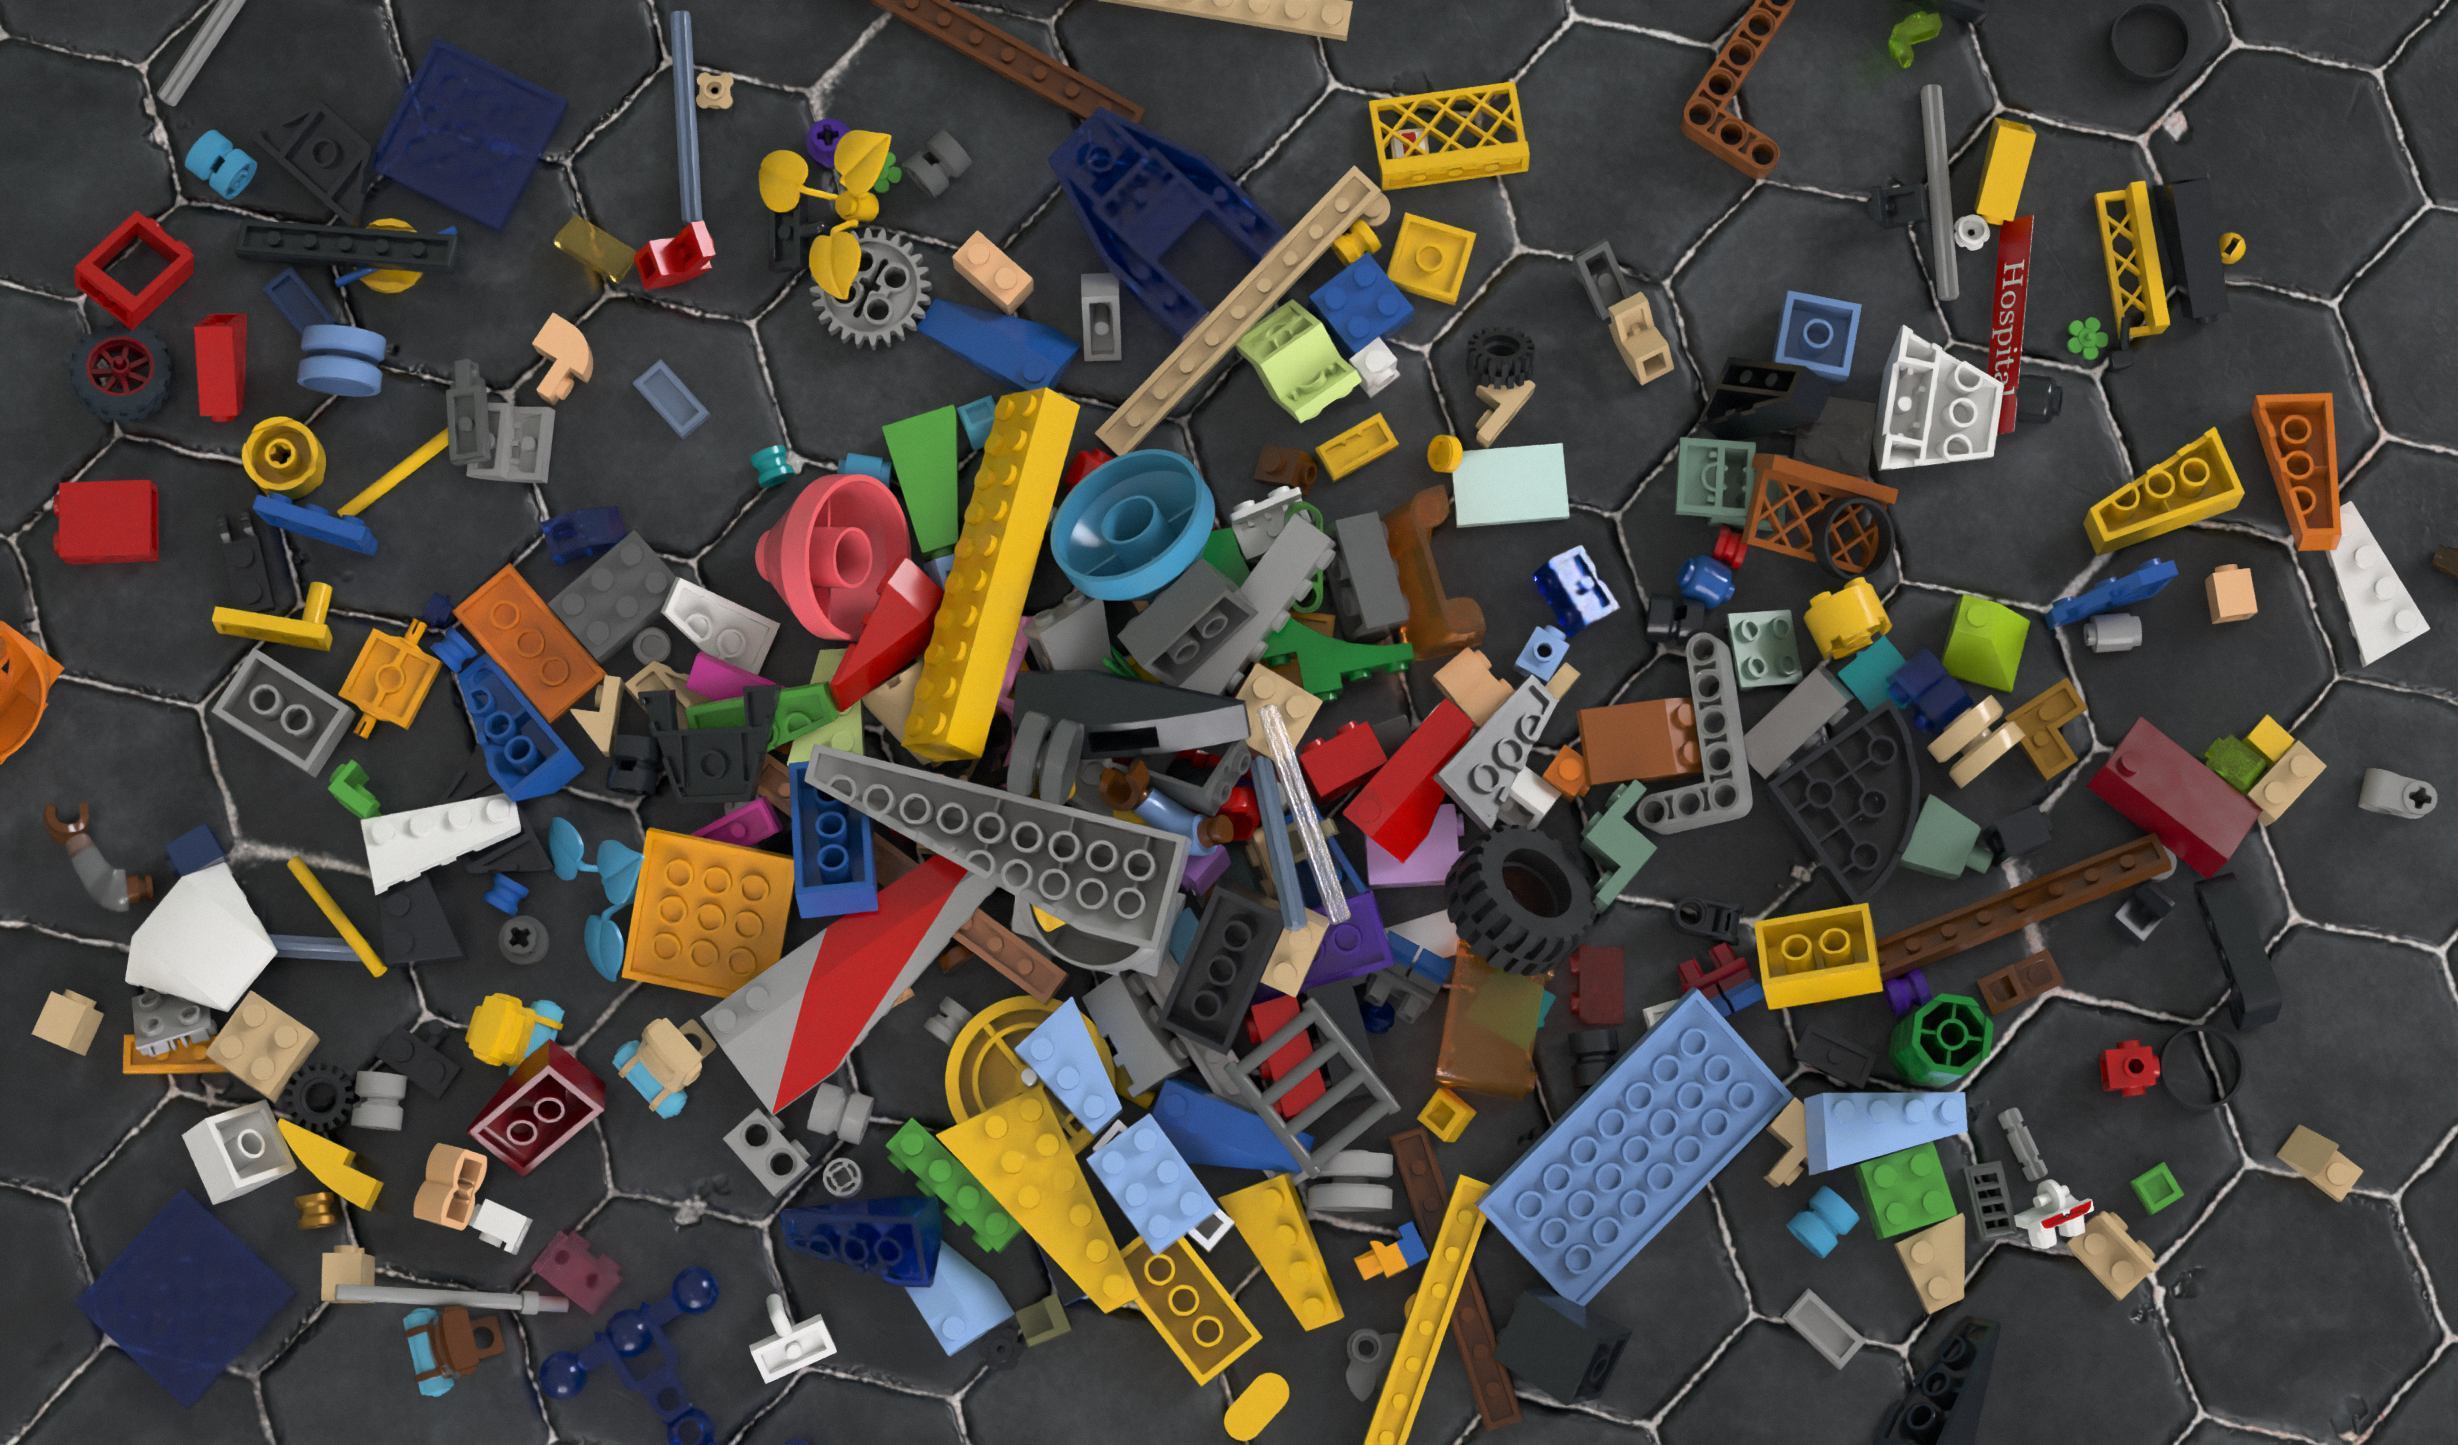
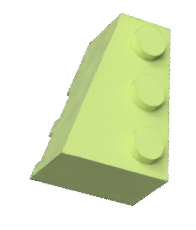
M847 648L820 650L810 684L828 681L830 685ZM859 699L844 712L836 710L838 718L833 722L794 739L787 762L788 768L789 763L809 761L814 744L866 756L862 699Z

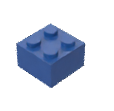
M1368 252L1311 294L1308 300V309L1322 322L1326 331L1349 359L1378 337L1383 342L1411 322L1414 314L1412 305Z

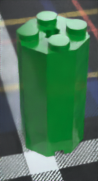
M1941 993L1902 1019L1900 1023L1891 1029L1888 1060L1894 1066L1895 1072L1908 1085L1939 1089L1964 1076L1990 1056L1994 1024L1988 1016L1982 1013L1979 1009L1980 1006L1974 998Z

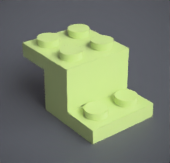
M1293 299L1256 323L1235 345L1237 351L1252 363L1271 398L1300 423L1316 417L1324 407L1336 399L1345 397L1352 391L1353 387L1362 382L1356 369L1340 357L1322 322Z

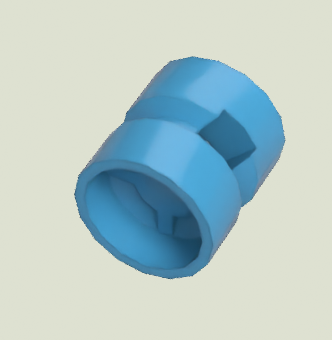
M210 130L193 145L186 157L185 167L202 181L210 179V187L228 200L236 197L249 184L256 172L257 162L241 149L233 150L232 142L217 130Z
M1825 1185L1808 1201L1810 1209L1808 1211L1800 1210L1786 1225L1805 1247L1822 1259L1838 1244L1836 1236L1838 1234L1846 1235L1860 1220L1858 1214L1851 1206Z

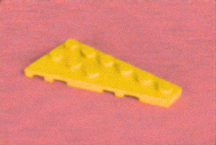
M1041 1085L936 1134V1137L1105 1314L1140 1298L1139 1292Z

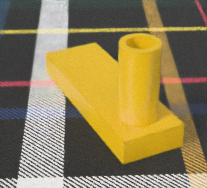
M321 582L310 583L302 620L215 606L212 622L220 634L329 652L333 637L328 625L324 623L333 588Z

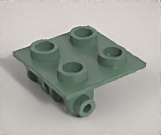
M1791 610L1726 614L1727 625L1724 626V630L1727 631L1729 645H1732L1729 649L1734 656L1732 663L1735 664L1736 686H1739V692L1752 691L1754 687L1800 684L1804 680Z

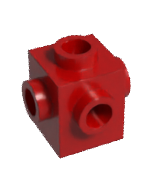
M2139 1040L2117 1042V1049L2098 1053L2103 1092L2122 1090V1097L2145 1095V1088L2156 1085L2155 1078L2160 1077L2158 1056L2152 1055L2151 1046L2140 1047ZM2128 1065L2132 1067L2133 1073L2129 1070Z

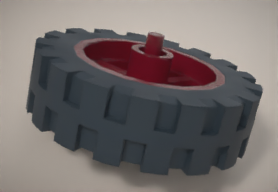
M117 321L113 322L112 326L99 325L95 327V332L91 334L87 332L80 338V345H75L72 350V360H69V372L75 397L80 405H85V409L92 416L97 414L101 416V420L106 422H112L113 419L119 420L121 424L130 423V419L137 418L138 421L148 417V413L151 411L155 413L162 407V400H167L171 392L170 386L171 384L173 385L171 357L168 354L167 347L163 340L159 341L155 332L150 329L145 331L141 325H138L132 331L122 322ZM122 352L121 356L114 358L110 356L112 353ZM129 353L136 354L141 359L129 363ZM101 359L111 367L94 369ZM149 365L150 372L148 378L134 373V371ZM111 377L103 388L94 381V378ZM132 381L141 385L132 391L129 390ZM116 386L119 389H123L124 392L115 393L111 392V390Z

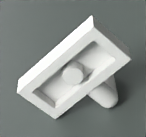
M771 1294L767 1297L768 1312L777 1333L749 1345L751 1354L766 1384L837 1352L821 1314L791 1327L785 1314L781 1297L777 1294Z

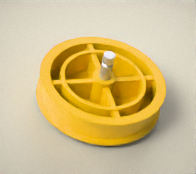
M1032 995L1012 997L985 1008L967 1023L956 1038L950 1051L945 1075L947 1100L957 1125L1041 1085L1074 1156L1095 1139L1040 1080L1036 1072L1030 1069L1015 1052V1048L1061 1007L1064 1002L1052 998L1049 1004L1045 1006ZM1079 1011L1115 1091V1070L1109 1047L1094 1023Z

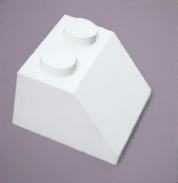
M266 1099L205 1118L182 1135L213 1205L245 1195L297 1169Z

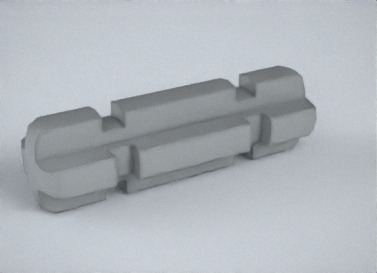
M2014 1107L2000 1113L1998 1119L2003 1129L2007 1128L2009 1132L2006 1136L2019 1163L2023 1162L2025 1166L2022 1170L2027 1180L2031 1182L2046 1176L2048 1170L2043 1160H2039L2037 1157L2039 1151L2027 1126L2023 1127L2021 1123L2024 1120L2019 1109Z

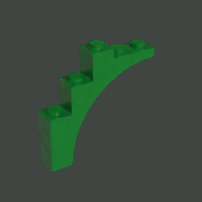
M1233 528L1212 531L1202 558L1231 579L1240 589L1251 573L1240 554ZM1291 616L1280 632L1273 631L1265 642L1268 648L1260 659L1261 665L1268 664L1269 668H1280L1290 665L1291 659L1298 658L1304 690L1322 700V704L1337 701V695L1344 694L1341 679L1349 677V682H1360L1372 678L1371 673L1386 670L1387 675L1398 674L1408 671V665L1415 664L1412 643L1385 646L1349 643L1322 635L1297 622Z

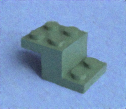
M1680 437L1675 514L1708 517L1709 527L1725 525L1730 528L1744 529L1758 471L1751 468L1754 453H1756V442ZM1778 455V456H1782V457L1788 458V455ZM1769 479L1765 494L1771 504L1781 497L1782 493L1777 482ZM1786 503L1774 510L1781 527L1785 524ZM1767 517L1759 521L1757 530L1773 531Z
M1636 779L1629 787L1622 783L1604 805L1609 809L1603 816L1598 811L1580 833L1584 837L1580 848L1607 870L1593 888L1595 900L1592 903L1596 904V911L1599 914H1602L1657 849L1652 842L1624 820L1647 790Z

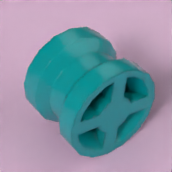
M784 445L763 449L750 457L752 466L759 471L758 482L761 488L772 487L794 477L793 467L788 465L785 459L787 451Z

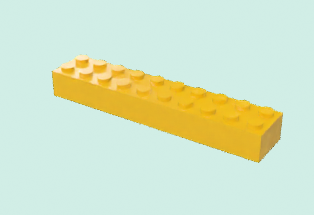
M1047 387L1003 395L1000 397V401L994 410V422L990 435L984 445L985 453L980 470L975 476V488L970 505L965 511V523L961 537L955 546V558L951 572L945 581V593L940 610L935 616V628L931 642L924 654L925 663L921 677L914 689L915 698L911 712L904 724V736L901 746L935 762L982 758L1080 409V405Z

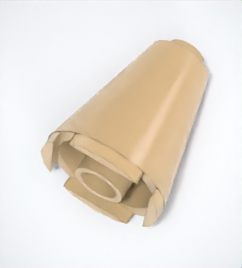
M924 659L905 668L892 678L885 680L861 698L867 709L900 743L903 740L904 724L911 712L915 698L914 689L920 680L925 663ZM907 749L922 766L930 763L935 768L946 762H935Z

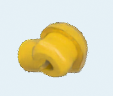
M1113 1062L1116 1092L1147 1109L1154 1099L1155 1092L1151 1091L1132 1098L1128 1088L1134 1083L1125 1066L1119 1069L1115 1062Z

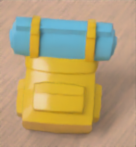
M495 993L493 996H486L483 1005L475 1008L465 1041L469 1043V1048L473 1050L474 1056L495 1066H500L502 1063L510 1066L509 1076H511L522 1061L547 1040L551 1039L555 1042L558 1031L562 1030L564 1025L561 1023L565 1011L550 1000L533 1001L530 1008H524L520 999L507 994Z

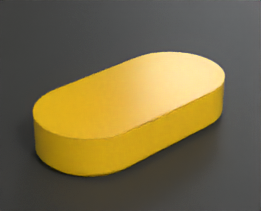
M1275 1373L1260 1375L1231 1405L1224 1417L1225 1429L1231 1437L1239 1441L1253 1439L1283 1408L1289 1398V1387L1284 1378Z

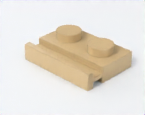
M1263 826L1256 829L1250 840H1247L1248 845L1244 846V850L1251 866H1258L1263 876V880L1259 881L1263 895L1279 902Z

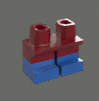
M1727 942L1707 951L1716 970L1703 975L1695 958L1675 968L1682 986L1678 990L1680 997L1690 988H1697L1724 1019L1765 998L1759 983H1756L1750 973L1744 957L1737 958Z

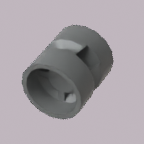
M939 129L925 142L926 149L924 151L916 150L902 163V167L909 177L932 199H936L950 186V177L959 178L973 165L965 150L943 129Z

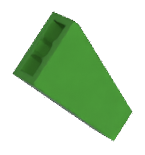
M953 404L882 426L924 561L954 554L955 546L960 539L958 419Z

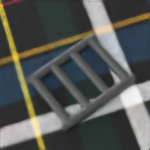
M1311 997L1303 1005L1305 1010L1238 1063L1234 1060L1227 1063L1223 1069L1300 1167L1311 1179H1315L1322 1171L1320 1167L1385 1114L1389 1113L1391 1116L1393 1113L1399 1112L1401 1106L1323 1007L1318 1004L1314 997ZM1315 1022L1328 1041L1261 1093L1248 1074ZM1339 1052L1353 1071L1286 1124L1272 1105ZM1364 1083L1377 1102L1310 1154L1296 1136L1360 1084Z

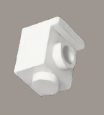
M1379 337L1349 359V364L1356 369L1362 380L1359 385L1370 398L1400 377V373L1396 370L1397 358Z
M485 1198L483 1205L477 1204L474 1207L468 1225L482 1231L479 1239L499 1248L504 1241L507 1243L504 1250L517 1255L533 1220Z

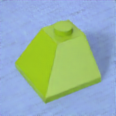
M1963 594L1955 604L1938 674L2012 693L2030 621L2002 604Z

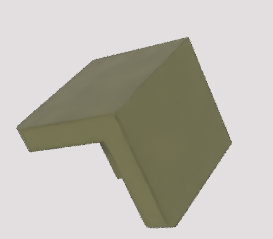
M1057 1293L1016 1312V1317L1028 1348L1072 1331Z

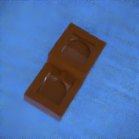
M2049 948L1983 977L1977 980V983L1992 1014L1996 1015L2064 984L2065 981Z

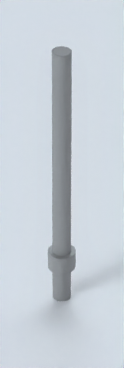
M336 1284L334 1292L335 1300L439 1306L460 1305V1307L519 1310L520 1314L536 1315L538 1311L566 1313L569 1306L568 1297L540 1296L538 1291H521L520 1294Z

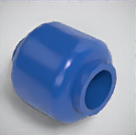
M1703 554L1698 555L1694 559L1688 558L1682 565L1676 579V584L1680 586L1679 590L1683 598L1704 601V609L1708 610L1714 609L1720 603L1726 604L1735 590V584L1731 582V568Z

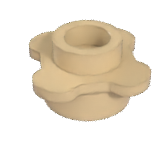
M707 72L701 73L697 78V83L700 86L699 95L696 97L697 105L703 109L708 107L728 109L731 107L733 99L730 87L734 84L733 77L728 73H723L720 76H711ZM717 88L718 93L713 94L711 90Z

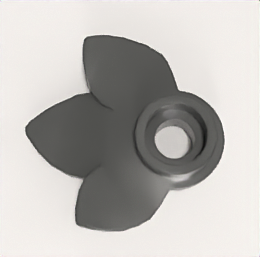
M1363 1328L1355 1331L1349 1337L1346 1351L1351 1361L1345 1376L1350 1391L1361 1402H1364L1371 1395L1374 1387L1382 1390L1401 1334L1394 1332L1380 1335L1373 1329ZM1361 1341L1371 1343L1372 1352L1370 1355L1365 1356L1359 1352L1358 1346Z

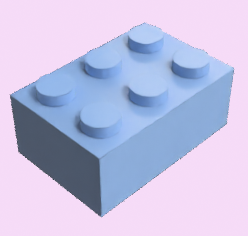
M1150 1113L1086 1159L1091 1169L1155 1257L1218 1212V1206Z

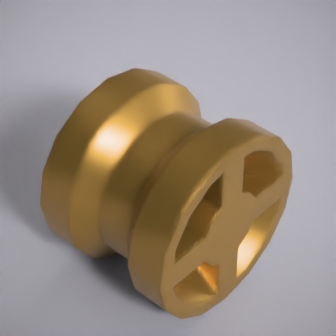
M333 1192L316 1193L294 1198L295 1206L300 1209L301 1218L298 1220V1228L300 1230L326 1227L338 1223L337 1215L332 1213L331 1204L334 1201Z

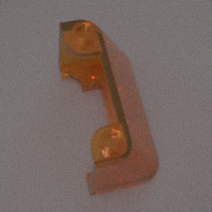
M1444 484L1418 492L1379 518L1380 522L1383 521L1388 529L1389 541L1387 545L1390 556L1394 557L1398 563V583L1401 593L1406 594L1410 604L1409 620L1398 628L1402 644L1412 643L1414 658L1418 661L1462 651L1467 647L1479 646L1487 629L1482 611L1473 599L1457 597L1446 600L1431 551L1432 530L1434 527L1442 524L1449 513V501Z
M1458 937L1455 949V958L1457 959L1453 965L1452 981L1441 1044L1438 1051L1440 1056L1438 1055L1432 1085L1522 1102L1525 1093L1533 1094L1536 1071L1530 1070L1544 984L1545 980L1552 981L1554 969L1545 974L1538 973L1536 976H1522L1521 972L1518 975L1505 973L1504 968L1500 966L1493 968L1486 964L1484 957L1474 955L1469 950L1471 946L1466 940L1461 941Z

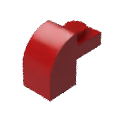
M697 221L691 222L674 238L649 241L633 257L644 289L649 290L673 286L706 273L712 268L710 260L716 254L713 239L708 234L705 222Z

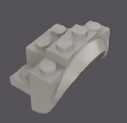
M1177 893L1158 951L1085 933L1069 924H1064L1050 932H1046L1039 924L1032 904L1015 896L1011 931L1035 938L1046 948V954L1059 957L1081 968L1106 972L1115 976H1119L1121 971L1132 969L1157 977L1169 953L1172 930L1185 906L1186 895Z

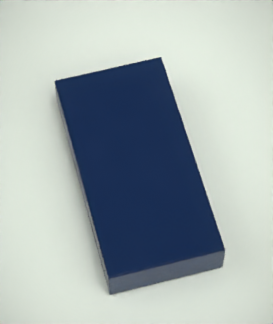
M291 265L261 288L301 338L303 329L307 326L339 325Z

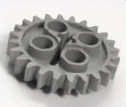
M866 228L864 238L859 239L853 230L851 234L859 242L861 258H869L873 261L870 269L862 272L858 271L850 287V290L856 294L854 300L848 304L839 303L836 301V297L830 295L818 285L810 288L811 296L820 298L813 302L812 305L814 311L825 310L818 317L821 324L832 321L828 329L831 336L840 330L842 331V343L846 344L851 337H855L858 349L861 348L864 340H869L872 350H876L878 340L883 339L887 347H891V336L896 335L900 340L904 341L903 329L905 327L912 331L917 330L913 318L925 319L926 317L925 312L919 306L931 304L930 297L922 294L932 290L931 282L922 280L930 275L928 267H918L923 262L921 253L910 256L913 251V244L911 242L900 247L901 238L899 234H896L891 241H888L885 229L880 231L877 238H873L870 228ZM882 261H888V265L885 266L876 280L878 292L872 290L869 293L861 315L857 318L854 317V313L860 308L866 298L864 286L871 287L873 285ZM811 273L812 281L816 282V280L814 279V277H813V275H812V273ZM894 274H900L906 278L903 286L899 288H892L886 282ZM882 306L889 310L886 318L882 320H873L869 317L870 311L875 307Z

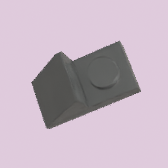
M1604 238L1573 256L1572 275L1584 285L1596 315L1602 320L1610 317L1608 308L1632 295L1608 240Z

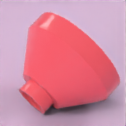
M831 474L820 477L809 484L773 528L766 531L760 537L756 546L755 561L762 578L772 584L800 623L809 632L826 640L859 641L864 626L861 620L866 611L873 613L881 597L876 592L881 580L900 554L907 556L911 560L910 535L900 504L893 493L882 482L871 476L861 474Z

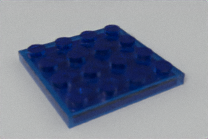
M435 37L376 147L378 150L373 172L501 233L565 114L569 102L567 99Z
M182 1188L74 1304L186 1409H190L297 1292L187 1189Z

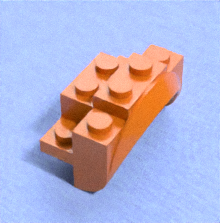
M0 621L1 765L8 756L17 751L30 738L40 721L43 711L48 706L46 701L49 688L65 669L43 650L3 621ZM9 659V670L7 674L1 668Z

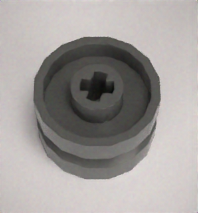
M1029 710L1020 724L1012 749L1007 776V791L1030 797L1039 786V795L1042 801L1063 806L1073 787L1080 763L1084 725L1062 719L1053 729L1051 718L1048 715Z

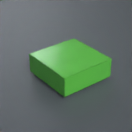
M2165 1162L2158 1164L2129 1182L2149 1215L2156 1213L2184 1196Z

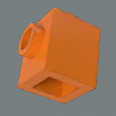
M1564 744L1543 774L1542 779L1562 793L1560 796L1571 803L1577 794L1584 798L1592 786L1587 784L1583 756Z

